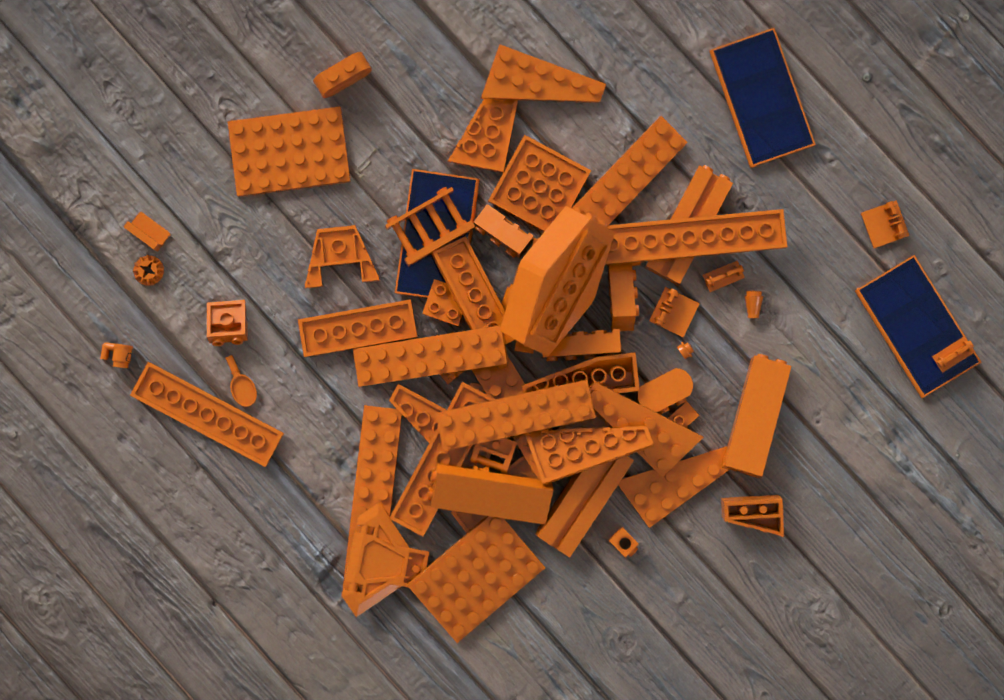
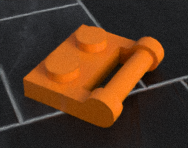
M502 438L475 444L470 463L475 464L476 462L499 470L501 474H506L517 442ZM482 450L505 458L504 464L479 456V451Z

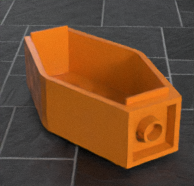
M565 207L520 261L501 324V332L546 356L553 352L594 301L615 233L608 228L609 224L602 220L597 222L598 218L588 212L584 215L585 212L577 207H574V209Z

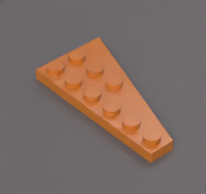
M727 446L681 460L663 477L652 469L623 478L618 486L648 528H650L729 471L722 468Z

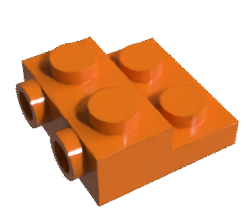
M245 300L207 303V339L209 344L222 346L224 342H231L234 345H240L243 341H248Z

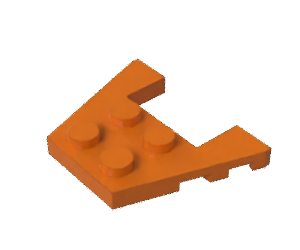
M355 225L317 229L305 288L323 287L321 267L360 263L362 282L380 281Z

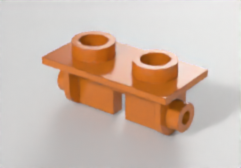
M738 260L702 275L709 292L745 278L743 274L744 269L742 265H739Z
M964 336L933 355L932 358L943 373L975 353L974 345Z

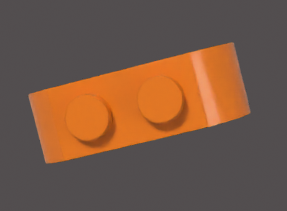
M356 52L319 73L313 79V82L321 96L329 98L366 77L372 71V68L363 53Z
M675 368L640 386V391H637L636 394L637 403L659 414H663L670 410V405L675 403L676 406L687 402L686 397L690 396L693 390L692 378L686 371Z

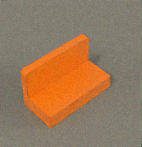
M139 212L132 223L127 221L124 225L125 229L157 252L171 235L170 232L143 212Z

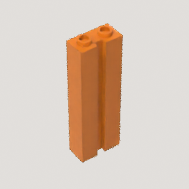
M699 165L671 219L717 215L733 185L730 182V178L723 174L717 176L713 174L714 170L706 165H703V167ZM694 257L648 261L645 269L678 286Z
M757 354V356L754 355L751 358L722 468L741 472L755 478L763 476L792 367L787 365V362L784 360L776 359V361H773L763 354Z
M630 455L574 474L548 512L546 525L540 524L535 535L570 558L634 460L629 457Z
M437 464L436 471H432L430 482L434 484L432 488L428 489L427 495L431 508L546 525L553 494L552 483L543 485L539 479Z

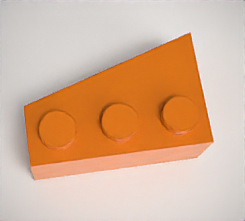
M488 204L473 222L478 233L483 236L487 234L491 237L490 241L497 247L503 246L506 249L505 253L512 258L517 257L520 259L533 241L534 236L532 234L525 233L520 229L519 225L513 224L506 216Z
M632 263L611 264L608 266L610 314L612 319L611 332H613V329L634 331L636 316H639V305H635V299L638 298V290L633 284V281H636V270H632Z
M779 495L721 498L722 518L724 521L784 537L783 499Z

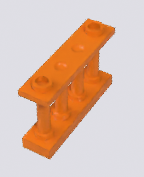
M452 187L440 189L436 192L437 196L400 217L395 215L387 220L386 230L393 228L407 251V257L404 261L408 267L475 228L472 220L469 222L463 220L449 195L454 191ZM443 199L457 223V229L451 232L449 229H446L433 207V204ZM424 209L427 210L440 232V238L436 241L429 238L416 215ZM408 218L424 243V248L418 251L412 247L400 226V223Z

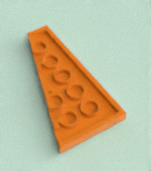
M499 44L480 99L599 103L606 84Z
M483 99L462 138L456 145L455 150L449 157L448 162L504 173L518 100Z
M594 382L589 387L594 409L613 428L647 426L654 446L638 451V453L661 477L704 438L702 435L597 382Z
M400 384L396 386L389 399L393 406L430 443L438 428L435 413L447 411V409ZM475 444L472 445L460 468L473 469V466L485 467V465L476 462L475 464L470 463ZM482 450L478 454L488 459L491 456L490 453Z
M647 426L606 427L603 429H543L541 431L525 433L543 485L654 446Z

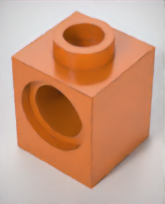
M620 527L608 539L624 557H631L638 550L637 546L639 543L623 527ZM623 538H628L630 541V545L626 549H622L619 544Z

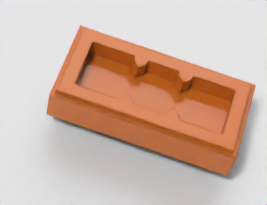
M685 402L668 418L687 427L700 415L688 402Z

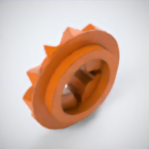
M146 255L140 257L134 263L133 273L139 283L151 286L157 284L162 279L164 266L157 257ZM151 265V270L155 272V275L150 273L145 275L146 271L143 270L142 266L149 267Z

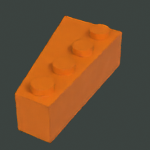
M613 329V332L595 330L591 331V333L586 331L572 332V334L567 333L549 356L542 354V358H546V362L558 361V358L565 357L566 361L577 360L579 356H585V360H590L598 355L619 354L621 352L620 329Z

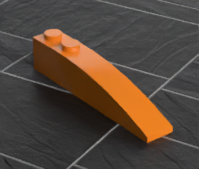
M636 352L592 358L522 385L523 394L588 380L589 387L594 382H597L616 393L640 391Z

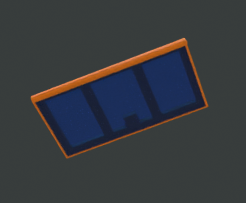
M775 28L709 51L750 168L816 145Z
M412 169L406 213L437 196L436 192L440 189L452 187L454 191L449 196L461 217L467 222L470 220L474 222L480 179ZM443 199L434 203L433 207L446 229H449L450 232L457 229V223ZM424 209L416 215L429 238L433 239V241L439 239L440 232L427 210ZM408 218L405 220L403 231L412 247L418 251L424 248V243ZM473 230L458 239L466 236L471 245ZM401 244L395 294L428 298L434 279L445 282L431 254L408 267L404 261L407 257V251Z
M915 255L855 290V293L921 398H925L943 385L982 363L977 354L973 353L942 373L932 358L933 355L965 335Z

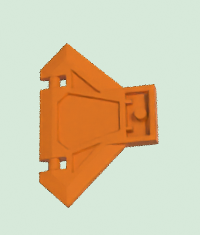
M380 502L357 517L356 524H361L362 527L360 532L354 531L344 580L350 582L349 590L343 589L341 595L355 617H358L400 587H408L407 584L427 567L429 551L409 548ZM369 526L374 527L372 535L368 534ZM358 584L362 585L361 592L356 591Z

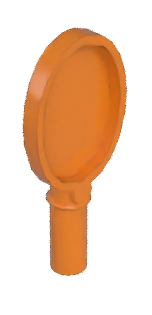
M233 355L226 357L232 372L231 374L233 375L230 389L234 400L244 407L253 405L257 398V391L253 381L248 376L240 374Z

